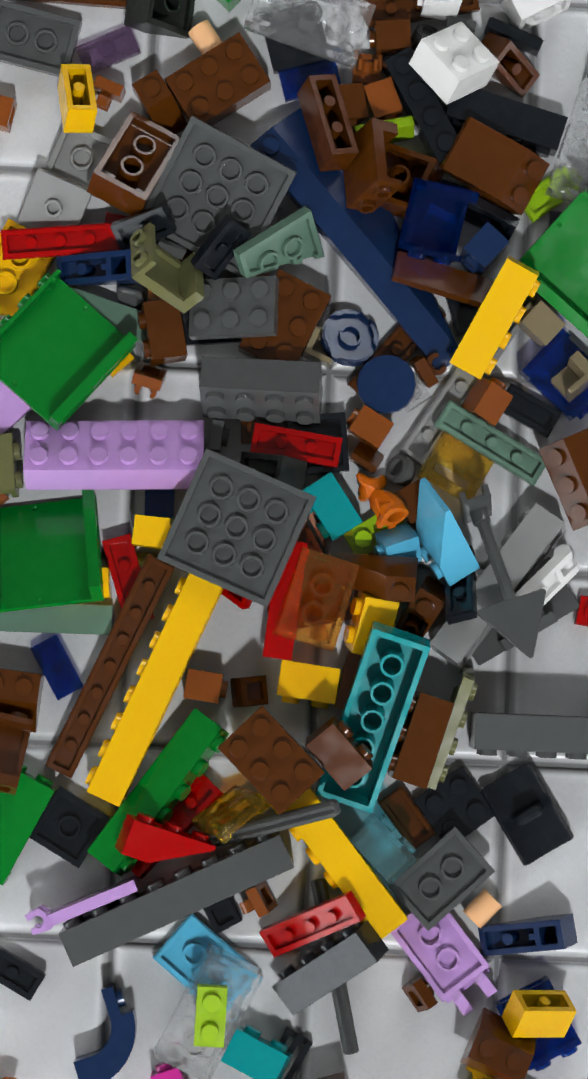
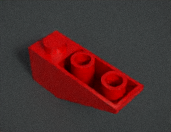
M138 812L137 816L127 813L115 848L122 855L147 863L212 852L216 849V846L208 840L209 835L197 830H193L191 834L181 831L182 826L169 821H165L164 825L154 822V817L142 812Z

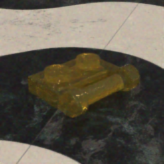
M442 432L419 470L417 477L420 479L425 477L428 481L459 499V493L465 491L467 499L475 497L477 490L494 462L450 434ZM439 463L469 482L467 487L463 489L434 470L435 465Z
M234 785L191 820L196 829L217 837L221 843L225 844L233 838L232 834L258 813L263 814L270 808V805L261 794Z

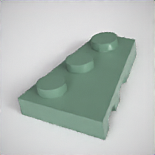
M305 206L233 250L240 274L245 278L275 271L279 266L288 263L297 265L303 263V259L314 257L318 259L325 257L312 212Z

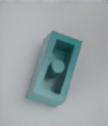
M332 472L303 489L304 492L317 497L310 514L314 512L319 520L315 526L324 539L330 537L333 542L363 522Z
M246 1024L245 1028L241 1026L235 1028L220 1061L253 1079H281L293 1055L286 1051L288 1046L273 1038L270 1042L260 1037L262 1032Z

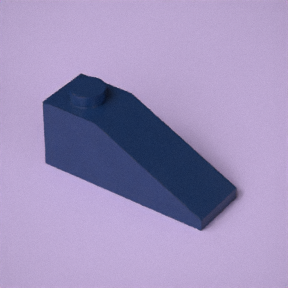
M131 249L56 257V269L61 270L60 279L68 286L138 283L131 278Z
M573 913L484 925L481 929L478 927L483 956L561 950L578 943Z

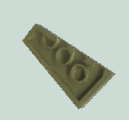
M465 664L459 671L461 673L460 686L454 687L450 702L455 704L427 786L436 790L438 782L443 783L446 778L449 766L445 765L448 754L453 756L458 744V738H455L458 727L463 729L468 716V711H465L467 701H473L477 692L478 684L474 683V668L468 664Z

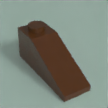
M329 552L328 580L385 601L415 603L418 558Z

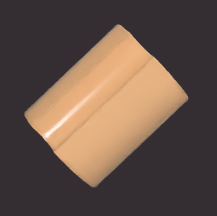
M209 20L198 23L188 32L189 37L202 55L223 42Z
M483 889L463 912L481 929L502 906Z

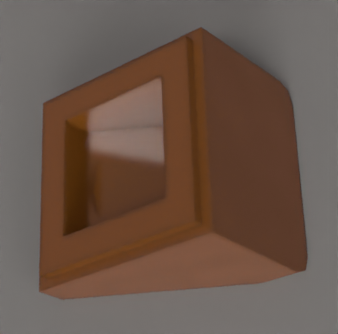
M359 442L349 459L367 472L374 474L383 461L384 455L364 442Z
M266 675L230 679L232 705L234 708L269 704Z

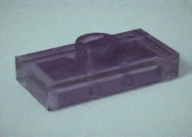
M128 26L75 47L82 64L91 65L92 74L141 54L131 28Z

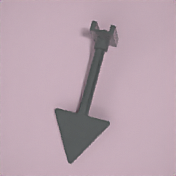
M482 485V495L467 499L465 491L459 493L462 520L464 524L473 522V525L478 528L504 599L503 602L479 609L477 615L527 657L533 658L546 590L540 589L521 596L515 595L489 524L491 521L490 516H492V503L488 485Z

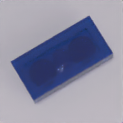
M335 58L278 72L285 102L298 100V91L307 77L311 75L336 74L338 84H341Z
M57 634L30 648L57 700L83 688L84 684Z

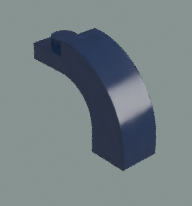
M115 983L104 985L101 989L111 1021L110 1038L100 1049L75 1058L73 1063L78 1079H111L124 1066L133 1049L137 1034L135 1007L123 1011L122 1007L126 1006L125 997L121 988L116 989Z

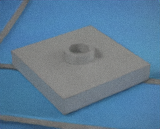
M39 168L17 223L27 228L81 225L92 195L86 192L87 188Z

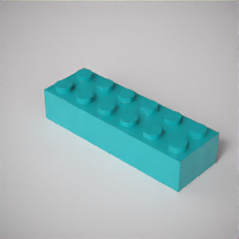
M373 621L339 722L344 720L350 726L354 733L352 735L354 740L359 745L364 743L373 754V758H371L373 760L372 770L344 791L323 767L322 769L325 773L318 779L315 795L330 800L335 799L339 803L369 813L373 812L431 648L430 639Z

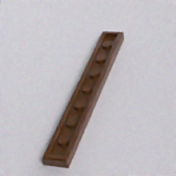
M148 553L45 764L46 767L72 778L175 566L157 559L156 556Z

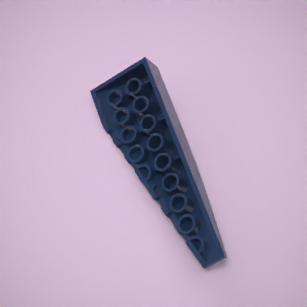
M299 108L272 126L250 146L297 171L286 195L298 209L305 206L311 210L317 231L397 325L400 326L425 357L433 352L439 354V357L432 361V366L435 369H439L445 365L447 368L451 364L449 362L458 345L432 293L391 281L395 257L398 251L412 255L411 252L397 249L400 229L392 213L381 206L373 213H361L358 210L347 208L343 170L320 172L302 109Z

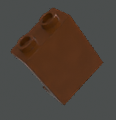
M371 118L354 134L359 153L349 167L343 170L347 208L358 210L361 213H373L402 187L401 180L387 175L385 146L398 135L397 124Z
M0 712V792L16 795L33 724L32 719H28L26 714L20 712H11L10 714Z

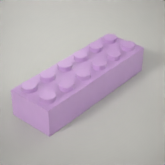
M204 420L66 421L58 431L46 421H26L23 463L26 490L188 489L205 452Z

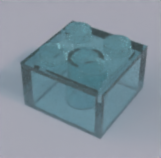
M373 812L348 838L377 871L392 884L417 861L413 854L416 849L404 835L398 838L393 833L396 827L383 813L378 817Z

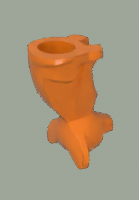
M360 472L356 474V478L360 482L358 498L361 502L369 501L370 508L377 516L375 523L377 528L381 529L386 525L388 529H393L408 516L409 511L404 502L396 494L383 490L387 485L385 475L382 474L377 478L368 477Z

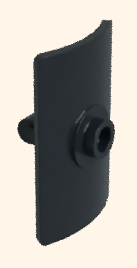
M531 762L523 764L481 789V794L524 866L531 864L553 849L573 839V833Z

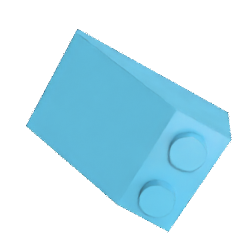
M425 477L422 478L419 483L415 531L419 536L421 555L426 563L431 560L432 563L429 566L439 580L443 577L449 586H452L479 569L480 566L451 510Z

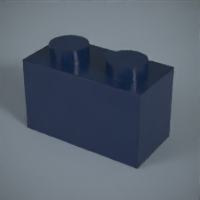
M487 222L463 247L459 256L462 259L460 264L469 273L474 274L476 272L481 276L505 251L509 241Z

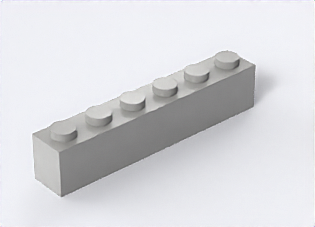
M537 503L531 509L526 508L518 520L519 526L514 532L509 531L500 544L503 546L500 549V554L515 593L530 579L566 531L564 521ZM489 558L483 565L484 572L478 579L476 578L477 611L504 601ZM478 615L475 619L450 625L446 621L443 626L441 624L437 625L431 633V648L461 670L492 627Z

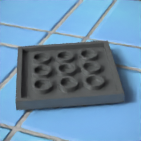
M192 115L144 210L165 203L177 228L175 233L166 237L195 253L198 252L226 215L250 231L251 235L246 240L247 242L269 228L297 171ZM234 256L225 269L243 277L240 274Z
M206 449L157 559L268 608L317 497Z

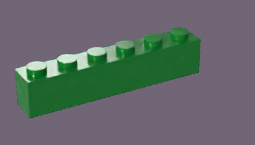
M194 708L87 852L113 873L121 877L124 873L130 872L136 865L137 859L122 855L115 848L127 813L137 816L138 812H142L154 817V822L164 825L165 821H169L172 817V809L178 801H183L191 791L190 785L196 777H201L207 771L209 760L215 753L220 752L218 746L226 740L229 733L198 709Z

